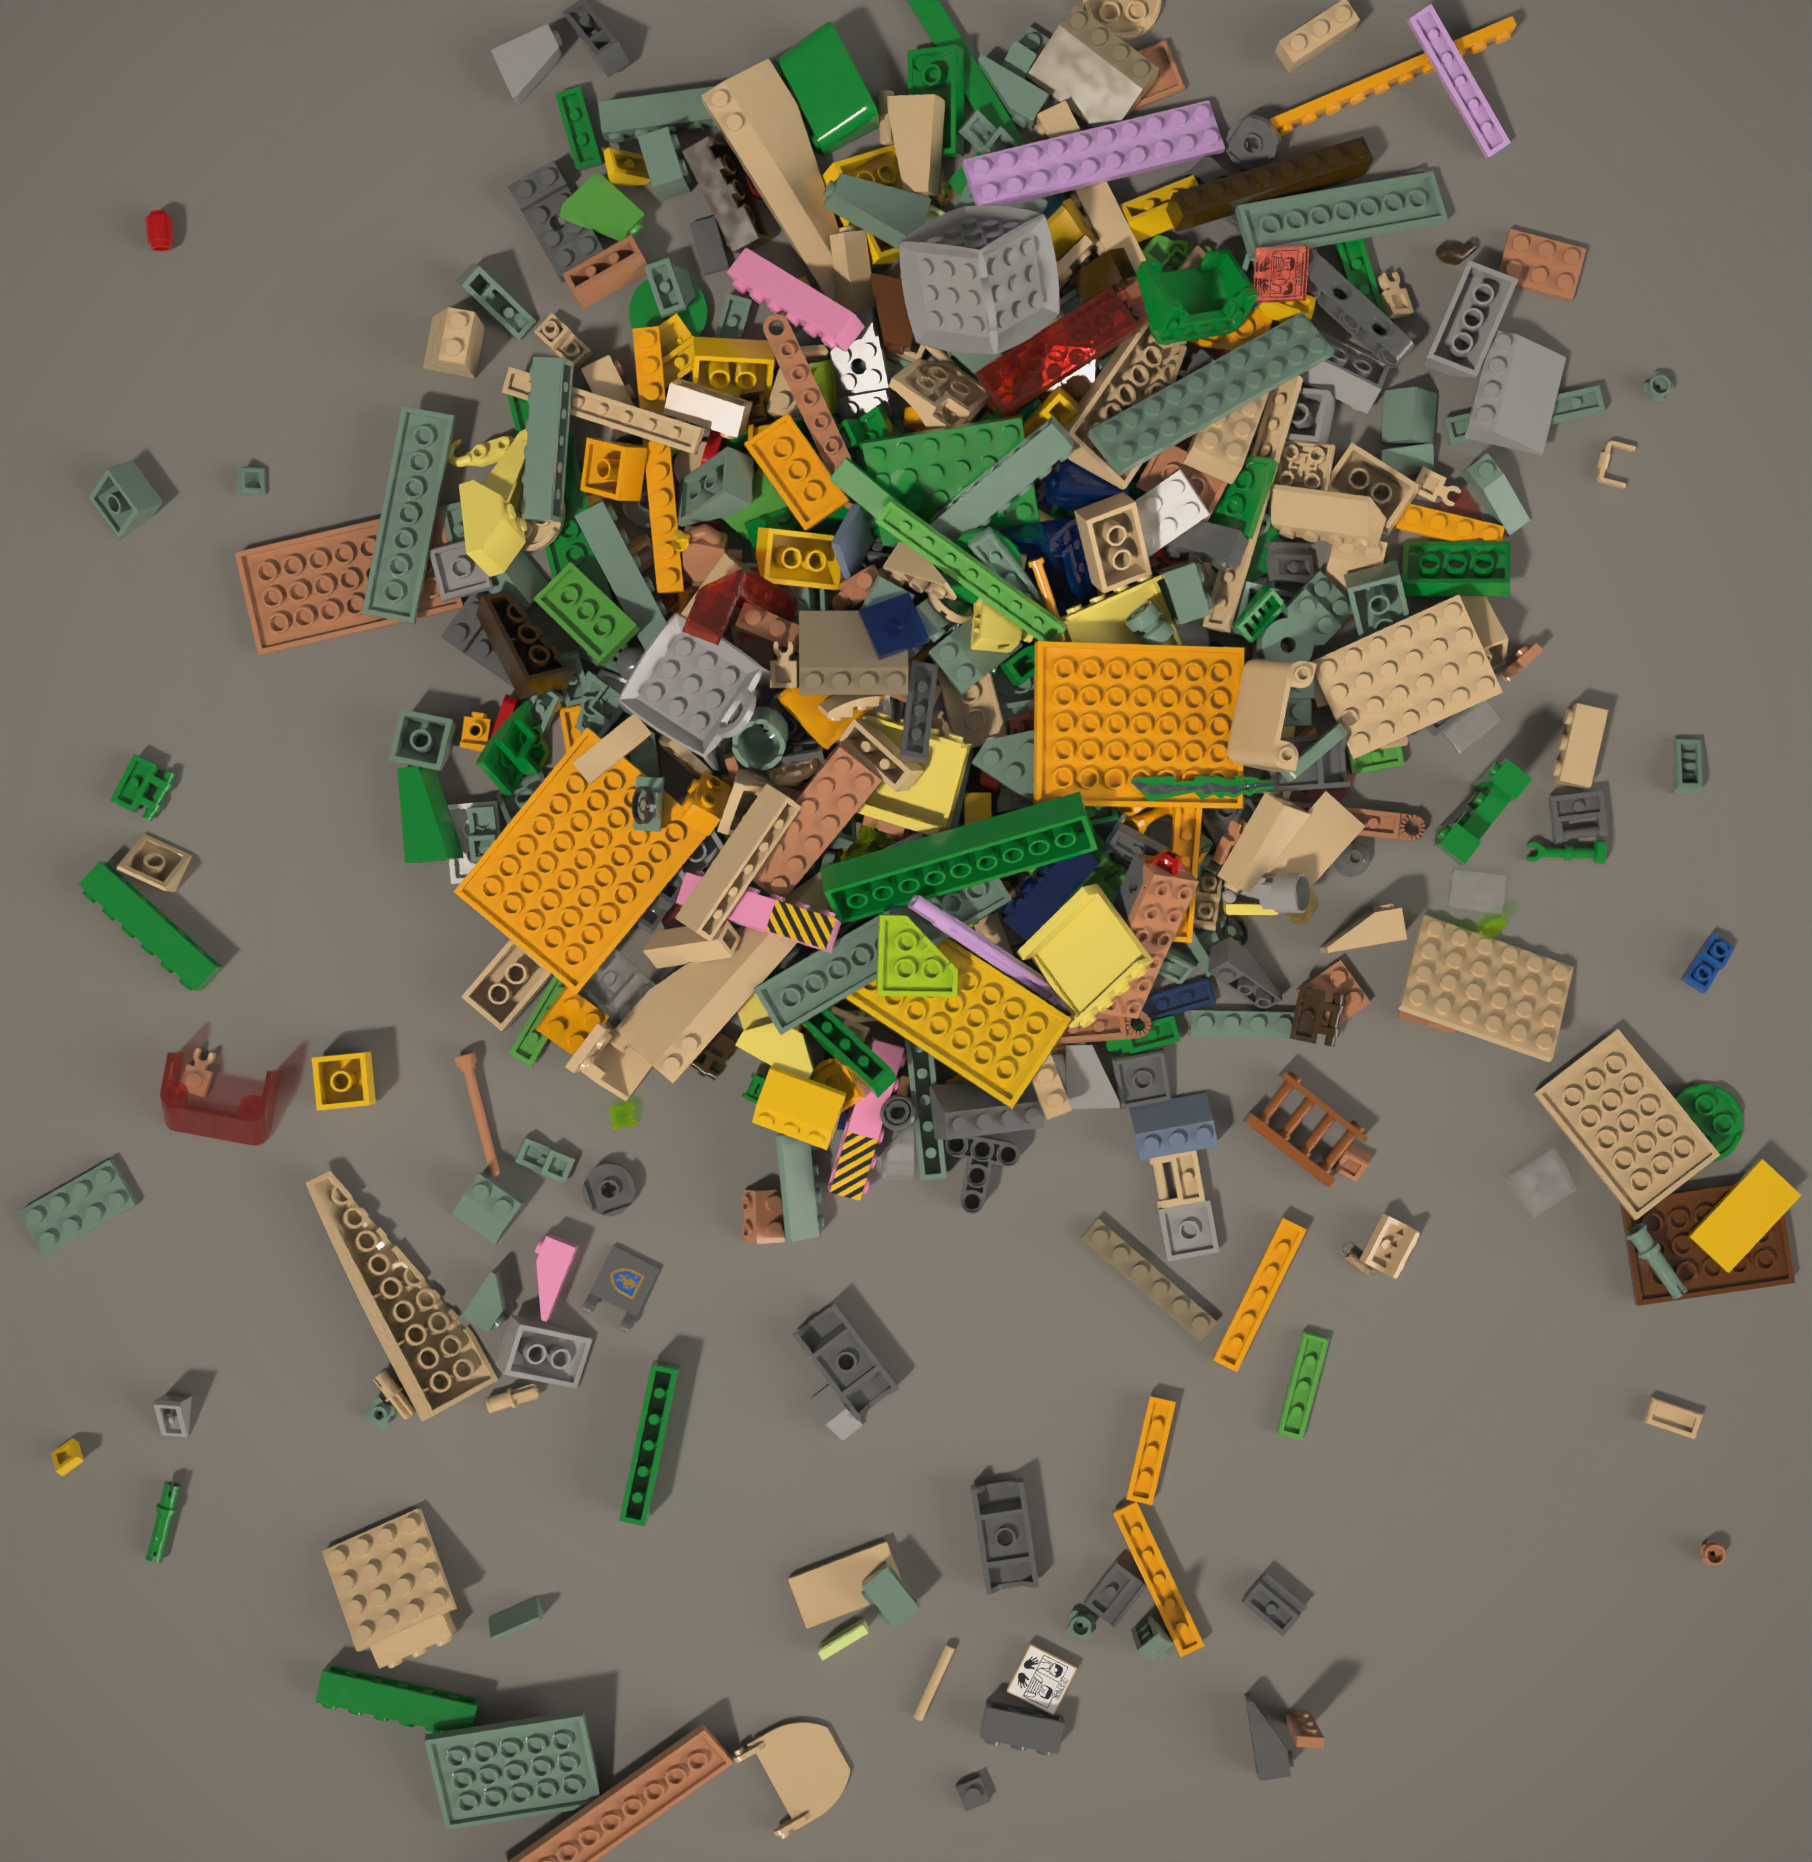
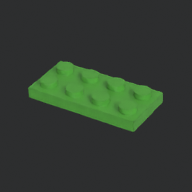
M571 562L533 598L602 667L640 630L617 605Z

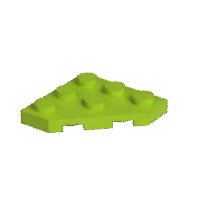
M879 914L876 995L957 997V968L907 915Z

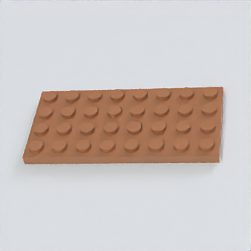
M440 505L438 507L430 550L449 545ZM380 519L235 552L259 656L405 623L362 614ZM430 554L417 620L460 610L464 605L462 597L442 602Z

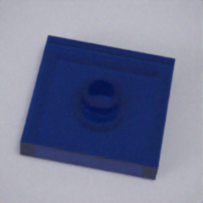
M909 592L858 611V615L878 660L929 643L930 638Z

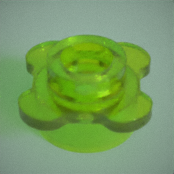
M627 1102L622 1106L614 1104L609 1108L613 1121L611 1126L614 1130H620L622 1127L627 1126L633 1128L637 1125V1119L634 1118L633 1113L635 1109L633 1103ZM621 1114H625L626 1117L622 1119Z

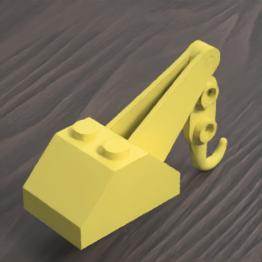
M526 429L520 431L516 438L503 436L478 444L469 453L460 457H455L454 451L457 446L462 444V440L458 439L450 446L448 462L452 466L484 467L497 463L482 484L475 480L459 484L466 553L489 577L504 573L526 543L525 531H527V524L525 519L517 514L524 488L522 475L525 472L526 459L524 458V448L527 445Z
M754 992L737 1011L744 1031L735 1046L769 1065L811 1080L815 1073V1065L806 1034L801 1032L802 1027L798 1025L780 1035L756 992Z

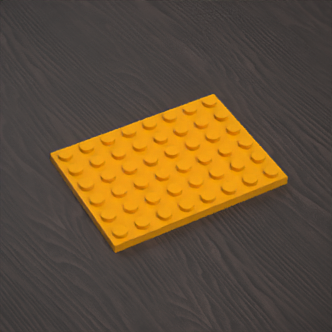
M1035 642L1034 805L1080 792L1085 806L1242 809L1243 794L1236 798L1225 796L1223 799L1212 795L1201 800L1195 793H1189L1150 802L1140 791L1155 795L1192 790L1202 792L1203 794L1211 792L1235 794L1239 790H1243V785L1220 786L1210 782H1206L1202 786L1147 785L1138 781H1132L1131 783V779L1175 776V782L1193 781L1195 776H1214L1228 780L1233 779V776H1243V766L1235 764L1229 759L1227 747L1244 667V648Z
M589 727L584 730L454 890V893L576 994L580 992L707 837L704 833L681 821L684 812L681 809L682 804L665 790L662 831L633 830L632 798L636 790V776H648L624 757L593 783L589 784L573 764L575 760L602 739Z

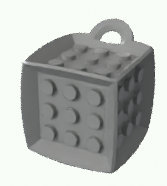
M964 206L928 221L911 232L899 243L903 295L912 331L918 344L953 353L998 354L1032 338L1059 316L1060 299L1057 263L1049 226L1045 215L1042 213L1009 206Z
M675 613L641 656L618 700L621 708L626 713L636 715L660 736L663 734L687 748L701 762L710 766L715 771H722L726 768L723 754L732 752L733 736L738 734L748 724L756 707L768 706L777 688H770L771 673L769 670L760 666L747 654L720 635L680 613Z

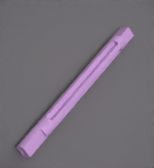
M920 895L912 897L908 907L930 921L932 925L1053 1005L1069 1011L1043 975Z

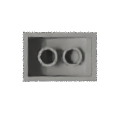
M1300 389L1286 441L1327 444L1336 402L1329 390ZM1267 401L1265 403L1263 412L1261 414L1258 426L1253 437L1255 439H1257Z
M510 1315L495 1365L504 1375L577 1389L593 1339L535 1319Z

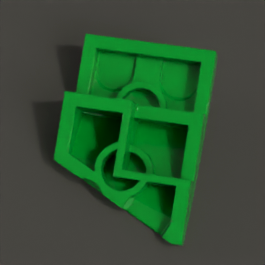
M879 405L859 419H845L837 425L852 461L866 473L867 468L862 441L897 435L884 407Z
M525 701L505 720L488 741L475 762L504 795L514 794L524 774H540L550 754L547 744L543 739L541 726L536 724L531 709L534 706L531 701Z

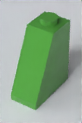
M597 171L562 204L559 216L565 221L589 230L592 229L597 233L621 241L630 235L634 238L640 233L643 228L642 221L645 214Z

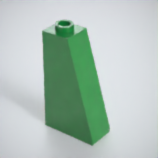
M412 765L398 768L405 863H427L464 858L436 770Z

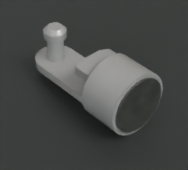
M1277 873L1275 876H1263L1251 892L1239 890L1237 893L1224 886L1222 899L1228 904L1234 901L1260 902L1263 909H1272L1277 913H1304L1309 903L1310 887L1307 876L1304 873Z

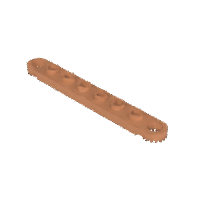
M780 314L771 315L763 324L764 334L824 465L833 474L846 457L851 461L852 459L788 320ZM781 322L784 325V331L780 335L771 334L769 329L772 323ZM848 502L845 504V508L850 509L852 503Z
M1250 797L1257 808L1262 798ZM1290 801L1305 811L1313 805V803ZM1344 807L1365 825L1357 836L1415 841L1420 839L1426 830L1423 819L1417 815ZM1409 820L1415 821L1418 824V832L1413 836L1407 834L1404 828Z
M1142 1011L1138 1018L1145 1023V1027L1141 1031H1136L1130 1026V1021L1133 1018L1097 1013L1095 1015L1096 1020L1085 1028L1082 1026L1070 1028L1068 1025L1056 1045L1142 1038L1149 1032L1151 1021L1148 1015ZM1072 1015L1068 1016L1072 1019L1070 1024L1075 1020Z

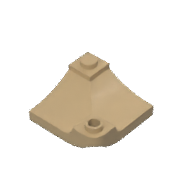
M921 358L916 359L892 377L889 387L903 397L917 412L926 426V430L968 424L991 400L994 394L992 390L949 363L926 361Z

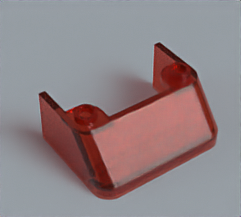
M742 568L702 586L697 591L695 601L682 632L719 645L735 606L742 609L744 602L791 622L797 608V599L794 595L759 574ZM740 632L744 636L739 649L760 666L770 671V661L775 660L777 657L774 653L773 645Z
M174 1051L167 1053L160 1097L164 1121L170 1130L252 1146L264 1144L269 1139L282 1075L281 1069L268 1070L263 1095L244 1097L239 1104L238 1113L235 1114L186 1105L188 1090L179 1081L184 1052Z

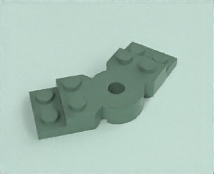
M1321 571L1316 572L1286 604L1287 607L1281 612L1283 619L1269 624L1258 636L1256 642L1258 658L1308 662L1312 656L1313 648L1325 645L1342 627L1341 624L1353 613L1350 601ZM1282 639L1289 643L1287 653L1280 647ZM1314 678L1312 683L1305 688H1290L1283 726H1311V699L1314 698Z

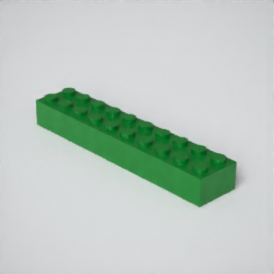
M1076 792L821 867L820 871L823 892L834 914H836L837 920L841 924L907 906L914 895H920L926 900L1089 853L1098 850L1081 793Z

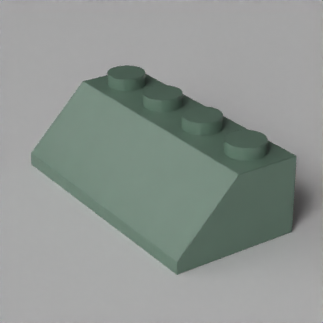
M778 1133L776 1135L786 1243L819 1237L820 1230H824L823 1214H818L817 1204H822L821 1188H816L815 1178L819 1177L818 1161L813 1162L812 1151H817V1146Z

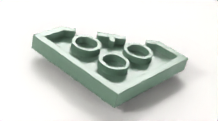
M1034 730L986 740L971 763L1034 804Z

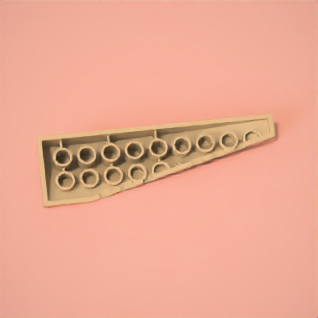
M768 58L721 82L701 95L702 104L822 294L838 303L829 235L838 234L839 228L834 213L823 207L827 197L823 195L825 186L798 105Z
M1197 245L1177 270L1200 267L1201 263L1197 266L1199 257L1203 259L1206 253ZM1146 311L1143 313L1079 402V412L1064 427L1074 439L1073 453L1068 457L1070 461L1122 490L1127 487L1142 464L1118 476L1089 439L1088 432L1097 425L1175 383L1187 349L1185 346L1187 341L1165 345L1157 344L1151 334Z
M821 872L790 892L785 898L784 903L794 905L795 901L811 906L810 911L819 913L820 909L827 910L830 904L823 892ZM741 926L735 930L741 939L732 958L687 963L652 987L615 1030L653 1067L674 1083L755 992L754 988L761 985L797 944L796 942Z
M328 1171L306 1182V1186L349 1281L421 1421L423 1422L498 1381L474 1333L469 1327L463 1328L457 1319L459 1316L454 1310L450 1309L440 1298L439 1293L427 1284L424 1276L401 1250L390 1242L386 1237V1233L374 1224L368 1217L369 1214L363 1207H359L352 1199L353 1196L333 1173Z

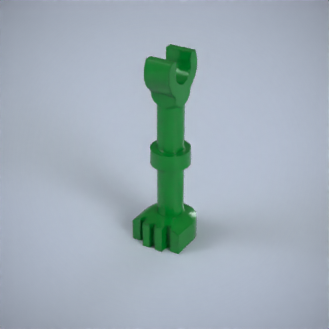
M1593 840V848H1573L1572 845L1542 847L1537 842L1526 844V847H1534L1537 851L1534 857H1526V861L1529 862L1538 861L1540 858H1564L1565 861H1572V858L1593 859L1595 864H1605L1606 840Z

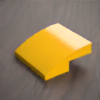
M677 313L658 325L660 328L665 389L669 387L671 382L682 378L692 370L694 336L689 332Z

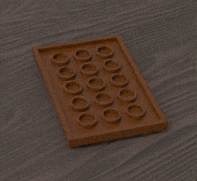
M1736 1183L1672 1192L1637 1220H1634L1620 1203L1624 1233L1639 1223H1645L1647 1225L1646 1230L1654 1241L1659 1242L1661 1247L1659 1251L1682 1284L1687 1288L1685 1294L1681 1291L1683 1296L1672 1299L1670 1293L1647 1260H1643L1638 1256L1637 1248L1631 1240H1627L1625 1237L1635 1305L1641 1306L1795 1283L1785 1214L1728 1273L1687 1235Z

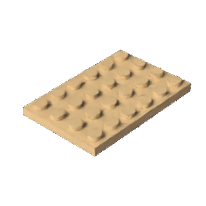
M1460 595L1454 596L1311 661V663L1316 664L1315 675L1337 723L1339 722L1348 732L1346 744L1353 759L1503 693Z
M1424 915L1420 921L1398 1010L1550 1062L1554 1057L1574 967Z
M1616 1029L1533 1093L1634 1220H1637L1720 1156L1718 1151L1619 1029Z

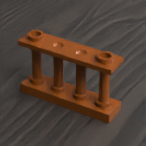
M1281 1071L1279 1076L1285 1080V1083L1261 1113L1258 1112L1255 1116L1252 1113H1248L1242 1121L1329 1188L1336 1180L1330 1175L1332 1173L1331 1168L1356 1137L1366 1142L1368 1137L1363 1134L1365 1129L1354 1120L1349 1123L1301 1085L1303 1080L1295 1073L1290 1071L1287 1074ZM1293 1088H1295L1306 1099L1284 1127L1275 1132L1268 1127L1269 1119ZM1315 1104L1326 1112L1327 1115L1305 1143L1295 1148L1289 1143L1291 1139L1289 1136ZM1337 1121L1348 1131L1323 1162L1320 1161L1317 1165L1309 1159L1312 1155L1310 1152L1332 1124Z

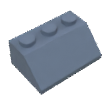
M1206 1092L1172 1098L1170 1101L1128 1108L1136 1154L1139 1160L1218 1146L1214 1120Z

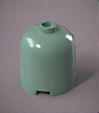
M770 707L755 708L748 724L732 738V751L742 765L747 768L751 766L767 770L774 767L782 759L789 737L788 724L784 716Z

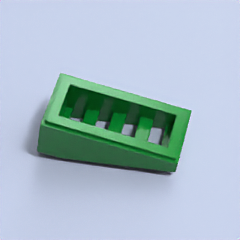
M1263 585L1233 626L1249 644H1252L1287 605L1273 588ZM1267 600L1270 603L1269 607L1265 605V602ZM1260 607L1265 612L1263 615L1258 612ZM1253 615L1259 620L1257 624L1251 619ZM1246 622L1253 628L1250 633L1243 626Z

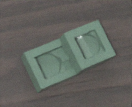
M495 805L469 806L467 808L471 862H478L498 837Z
M528 1137L524 1138L515 1158L516 1163L536 1170L540 1174L564 1184L575 1161L574 1158Z

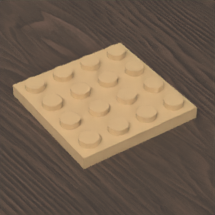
M419 1508L322 1551L357 1652L457 1609L423 1512Z

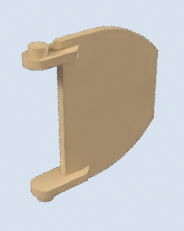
M799 1721L780 1725L747 1744L748 1748L744 1749L743 1746H740L734 1750L735 1756L733 1758L736 1763L747 1759L755 1753L757 1754L791 1816V1819L782 1823L773 1831L776 1837L780 1836L781 1839L788 1837L791 1834L789 1832L791 1829L797 1830L828 1811L843 1793L850 1775V1767L828 1727L815 1722Z

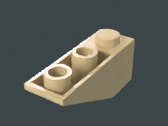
M898 542L883 566L889 575V580L899 587L903 585L908 586L919 593L925 591L932 593L940 599L945 597L956 600L957 596L936 567L905 543Z

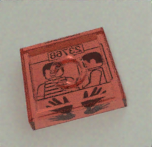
M1309 246L1256 247L1254 288L1259 296L1255 303L1306 301Z

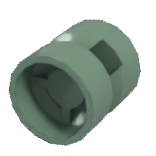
M1152 601L1139 606L1124 621L1133 634H1139L1138 641L1142 645H1161L1174 633V629L1167 620L1159 618L1161 613Z

